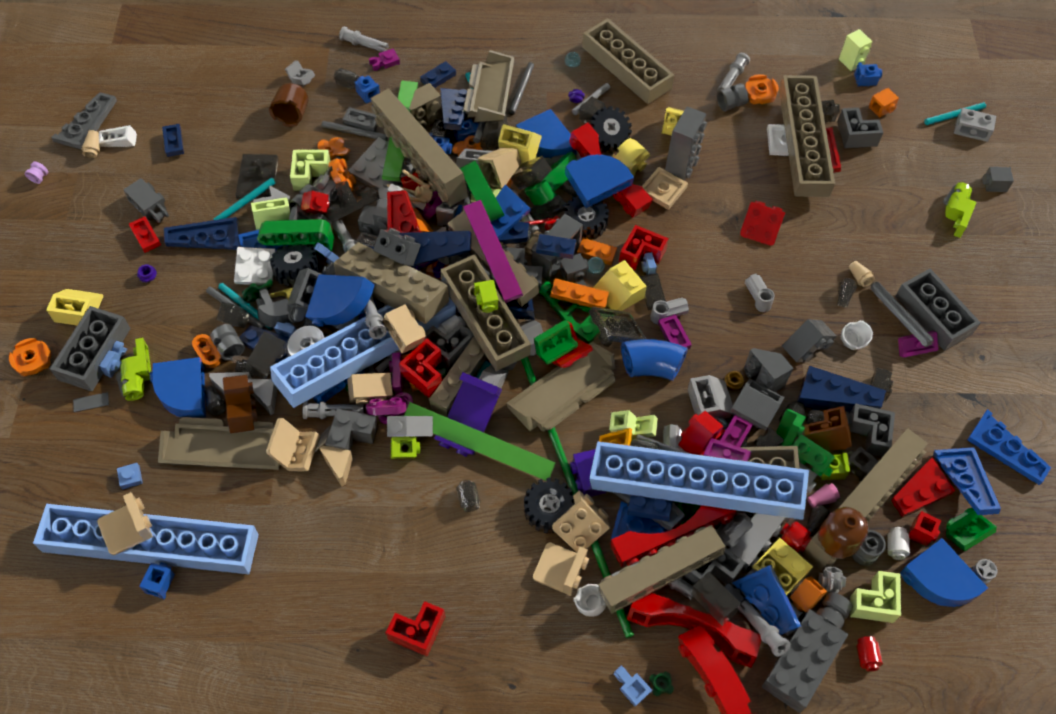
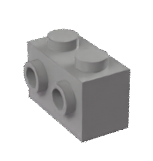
M962 108L956 119L954 134L988 142L994 132L996 116Z

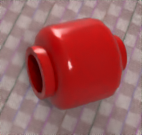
M797 521L791 525L786 523L780 531V534H782L781 539L796 552H803L812 539L810 538V530Z

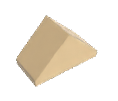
M321 446L320 451L324 460L340 485L344 486L353 461L351 451Z

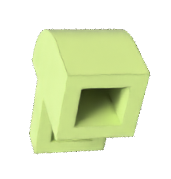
M630 410L612 412L609 430L616 432L631 428V442H635L638 434L645 437L656 436L658 418L655 415L636 417Z

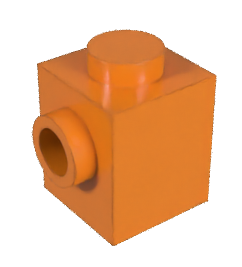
M886 88L872 96L868 107L880 118L887 113H892L896 109L899 97L889 88Z
M813 577L805 578L789 598L793 600V605L798 610L808 612L809 609L812 610L828 591Z

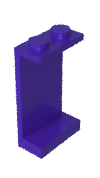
M462 372L459 380L463 382L448 418L484 432L502 389ZM435 435L434 439L439 441L438 445L450 449V446L457 448L456 453L466 457L468 454L475 455L476 451Z

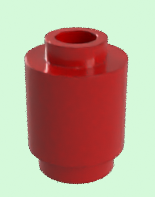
M875 637L859 638L856 648L860 667L868 672L879 670V667L883 665L879 643L876 642Z

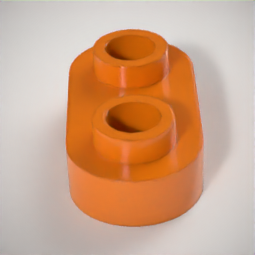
M197 335L192 341V346L198 357L201 358L205 367H217L221 363L222 357L208 335Z

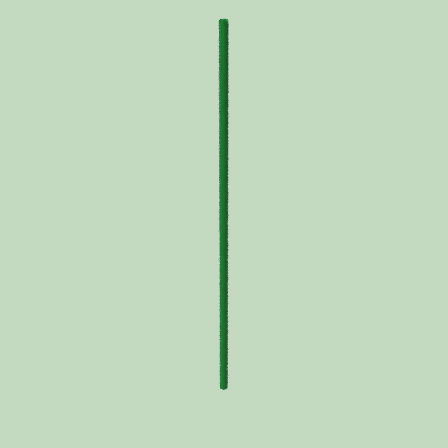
M527 356L521 359L529 383L532 385L537 382L529 358ZM554 427L548 430L568 486L573 491L572 495H575L578 492L575 479ZM597 539L591 544L604 579L607 576H611V573ZM624 608L616 611L625 637H633L634 634L627 620Z

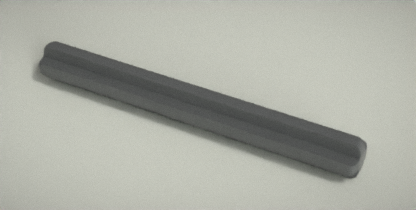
M880 282L872 283L870 288L872 292L924 347L932 345L933 338Z

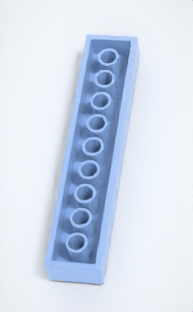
M449 298V302L426 324L417 319L415 320L418 325L423 327L425 332L432 326L438 328L439 324L455 315L456 305ZM387 305L377 310V312L384 319L385 313L395 308ZM366 317L271 366L272 382L294 408L349 378L351 374H356L400 350L388 330L381 339L371 338L369 327L365 323Z
M598 441L589 479L592 489L803 520L809 470Z
M46 504L33 542L44 553L147 564L154 563L157 565L164 563L175 567L250 574L259 534L253 525L144 514V516H148L152 527L149 529L153 537L119 554L111 555L97 521L100 517L113 511Z

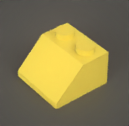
M624 260L610 268L593 288L609 292L606 306L616 315L644 299L647 286Z

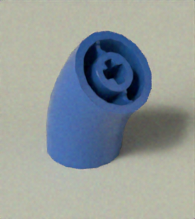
M656 339L630 340L621 343L623 363L630 377L658 376L673 381L688 351L687 347Z

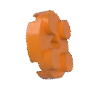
M757 74L751 76L745 84L750 103L756 105L758 103L766 104L775 101L778 93V84L773 78L770 80L766 75Z
M336 158L330 161L329 167L332 166L333 169L330 173L336 186L340 190L344 189V194L353 191L356 179L353 174L349 173L345 159Z
M28 338L18 342L14 346L15 350L13 353L10 352L9 354L10 365L21 376L37 374L43 369H47L51 364V351L45 342L37 341L35 338ZM32 354L34 357L28 360V355Z

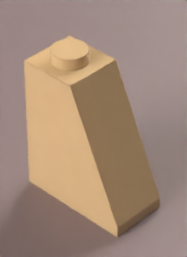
M500 148L478 158L482 173L490 188L502 189L521 165L518 150L514 148Z

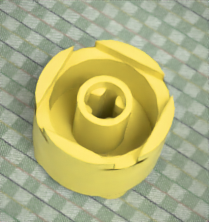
M629 138L617 148L619 150L618 154L612 155L613 158L621 161L634 177L636 171H642L646 167L647 163L645 161L650 156V153L636 140Z

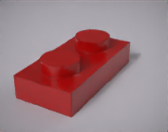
M146 216L129 223L144 253L161 246Z

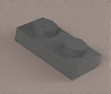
M350 107L342 119L343 124L375 132L378 127L375 122V114Z

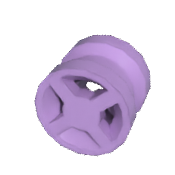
M32 162L31 168L25 171V176L30 181L40 184L43 181V176L48 174V170L42 164Z

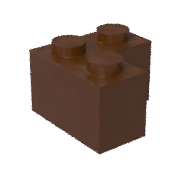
M247 375L224 377L223 389L230 434L253 431L254 422H258L256 410H252L256 409L255 397L250 395L254 394L253 383L248 382Z
M844 406L824 410V421L804 425L805 437L828 452L845 450L848 447H852L850 426Z

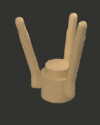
M403 170L402 172L421 185L415 191L401 187L415 196L409 197L410 201L428 203L433 194V190L429 188L430 185Z

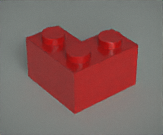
M635 225L620 251L619 263L625 260L635 271L642 257L644 258L645 253L652 252L655 263L659 264L666 252L669 238Z
M425 339L399 363L401 375L428 398L442 382L441 374L434 369L442 362L441 349L429 339Z
M703 411L699 415L695 414L689 420L690 426L680 435L682 439L678 445L690 454L703 456L711 438L720 441L725 430L722 429L723 425L708 412Z
M424 601L415 621L395 613L385 632L387 639L428 657L446 617L445 610Z

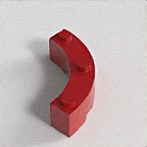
M699 625L679 635L680 645L678 649L683 658H687L705 683L704 687L710 698L713 697L720 713L752 714L747 705L751 701L740 679L722 650L716 651L713 646L715 644L714 640L707 631Z

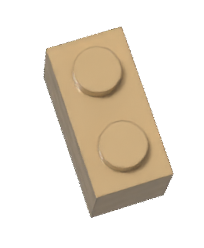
M406 304L385 313L382 323L402 354L419 346L426 337L425 330L421 325H418L413 311L409 310Z
M390 373L351 374L347 380L350 402H356L357 405L367 404L372 399L389 400L393 396Z

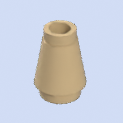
M88 131L81 148L84 156L95 158L100 153L99 133L97 131Z
M858 261L850 264L849 269L858 285L868 287L874 282L875 277L872 271Z

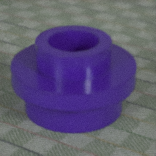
M573 89L568 93V97L573 103H581L585 98V94L579 89Z
M146 264L138 269L137 276L142 282H150L156 278L157 272L153 266Z

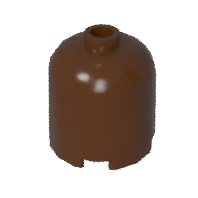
M283 84L276 92L269 107L271 117L275 121L277 119L283 122V126H297L302 121L309 100L308 94L298 84Z
M849 507L838 508L830 513L818 530V541L825 548L824 551L832 557L840 559L857 553L868 535L866 518L861 512Z

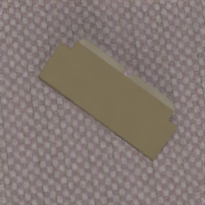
M489 50L486 63L479 62V65L474 64L472 66L469 86L473 89L467 90L463 111L468 114V117H475L474 122L504 120L515 57Z
M591 342L589 345L592 346L593 351L588 353L586 357L573 362L570 367H556L506 403L507 407L529 431L537 426L542 432L550 430L577 411L579 405L583 402H589L615 382L613 370L616 367L613 354L596 343Z
M182 417L179 420V424L175 425V432L161 431L158 463L280 470L281 466L266 452L274 430L272 422H254L253 431L230 434L229 427L224 426V422L221 419Z

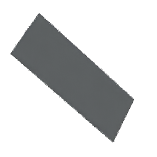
M108 392L73 399L74 412L109 405Z
M331 425L321 434L316 451L326 442Z

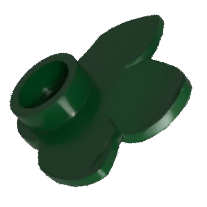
M269 279L259 287L252 283L243 290V300L249 302L257 300L259 298V290H269L273 286L272 280Z

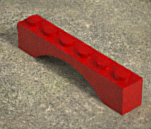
M588 122L571 132L570 145L578 151L581 158L589 155H602L599 147V135ZM635 184L613 195L614 199L621 203L624 211L630 214L632 218L647 210L653 200L642 186Z
M701 505L693 517L673 530L655 534L629 531L611 539V548L621 568L639 562L645 556L651 557L657 554L658 550L665 546L670 547L676 544V541L684 536L687 538L692 536L701 527L707 528L712 525L715 528L714 526L722 523V525L729 523L733 520L736 510Z
M650 593L633 602L627 620L645 627L675 625L693 629L701 625L713 638L714 643L724 651L731 661L752 668L757 658L761 643L760 634L752 630L744 629L734 625L732 622H726L711 614L700 612L690 606L682 605L654 593Z

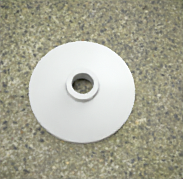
M304 326L297 329L288 340L287 348L289 354L292 356L307 348L308 345L311 346L324 339L323 332L315 326Z

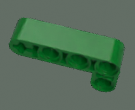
M569 152L561 157L524 190L534 206L545 204L556 196L554 191L568 180L565 175V168L569 162L577 161L573 152Z
M473 161L459 168L464 174L465 183L475 201L481 200L490 222L505 216L477 162Z
M323 219L264 221L261 223L257 236L258 242L267 246L313 244L315 247L319 242L332 252L334 244L331 225ZM315 250V251H316V254H318V255L321 256V257H325V256H323L321 253H319L317 250Z

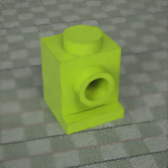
M494 280L474 283V295L476 296L477 305L482 307V312L490 313L498 310V296Z
M391 437V459L416 458V454H420V442H416V437ZM403 445L408 446L409 450L407 452L401 450Z
M847 453L834 455L835 458L829 466L834 471L830 477L825 474L820 476L821 480L846 479L850 472Z

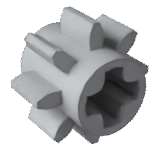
M826 567L823 573H819L818 583H821V586L828 592L838 593L839 590H842V587H845L846 577L843 576L839 568Z

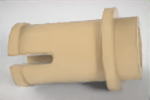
M539 231L531 233V238L524 247L525 252L532 255L531 249L533 245L538 242L539 234H542Z

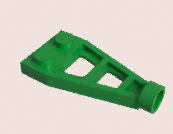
M548 281L539 290V293L545 297L563 321L566 320L572 323L576 336L587 344H590L612 322L613 317L605 311L572 303L573 305L567 311L563 310L558 305L560 300L550 297L553 285ZM576 309H582L589 313V316L581 324L577 323L571 315Z

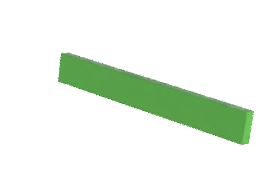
M401 80L398 100L410 112L411 101L415 90L418 89V82ZM390 137L382 180L400 182L404 156L401 149L396 148Z
M409 402L404 416H433V434L545 481L546 478H550L556 462Z

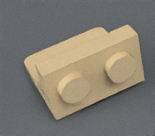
M278 418L266 452L288 471H309L320 435L317 432H299L284 418Z
M580 491L573 496L575 505L552 525L553 530L576 552H578L579 547L587 549L610 528L607 519L609 517L602 508L598 509L588 494L583 495Z
M131 492L123 496L126 506L100 517L97 521L111 555L119 554L153 537L149 529L152 527L148 516H144L142 512L145 507L141 499H136Z
M547 543L534 571L533 580L571 596L573 589H578L582 577L579 574L581 570H585L589 562V558L586 557L588 550L579 547L576 553L556 544Z

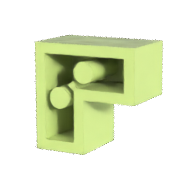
M293 150L290 179L294 191H300L306 184L312 185V177H320V175L325 174L331 161L328 150Z
M878 571L871 579V590L857 588L850 596V602L853 605L850 617L894 623L901 616L900 574Z

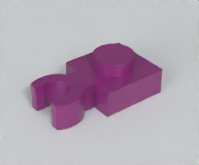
M394 49L378 53L379 57L369 58V64L372 65L373 71L379 70L381 66L387 69L400 64V59Z

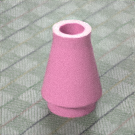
M833 483L825 484L814 494L807 497L810 506L815 508L836 502V499L840 498V494Z

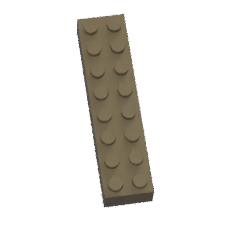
M783 75L779 94L795 197H830L835 186V179L817 76Z
M388 88L372 97L373 106H371V109L376 115V124L378 127L383 128L388 138H392L396 148L401 149L403 156L406 159H410L413 168L419 170L421 177L424 180H428L431 189L438 192L442 202L446 201L451 207L468 197L463 172Z
M907 428L839 508L849 507L861 512L868 523L894 493L900 483L905 480L911 470L920 462L926 454L924 448L928 443ZM818 532L801 554L821 571L826 565L831 567L838 559L824 551L825 548L818 541Z

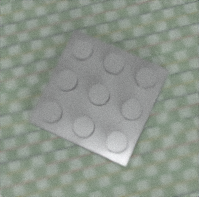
M380 137L375 140L348 170L356 180L377 191L381 188H387V184L402 186L401 179L400 182L382 180L389 142ZM404 157L402 171L406 170L412 174L416 169L413 168L410 159ZM403 172L401 173V178L407 176Z

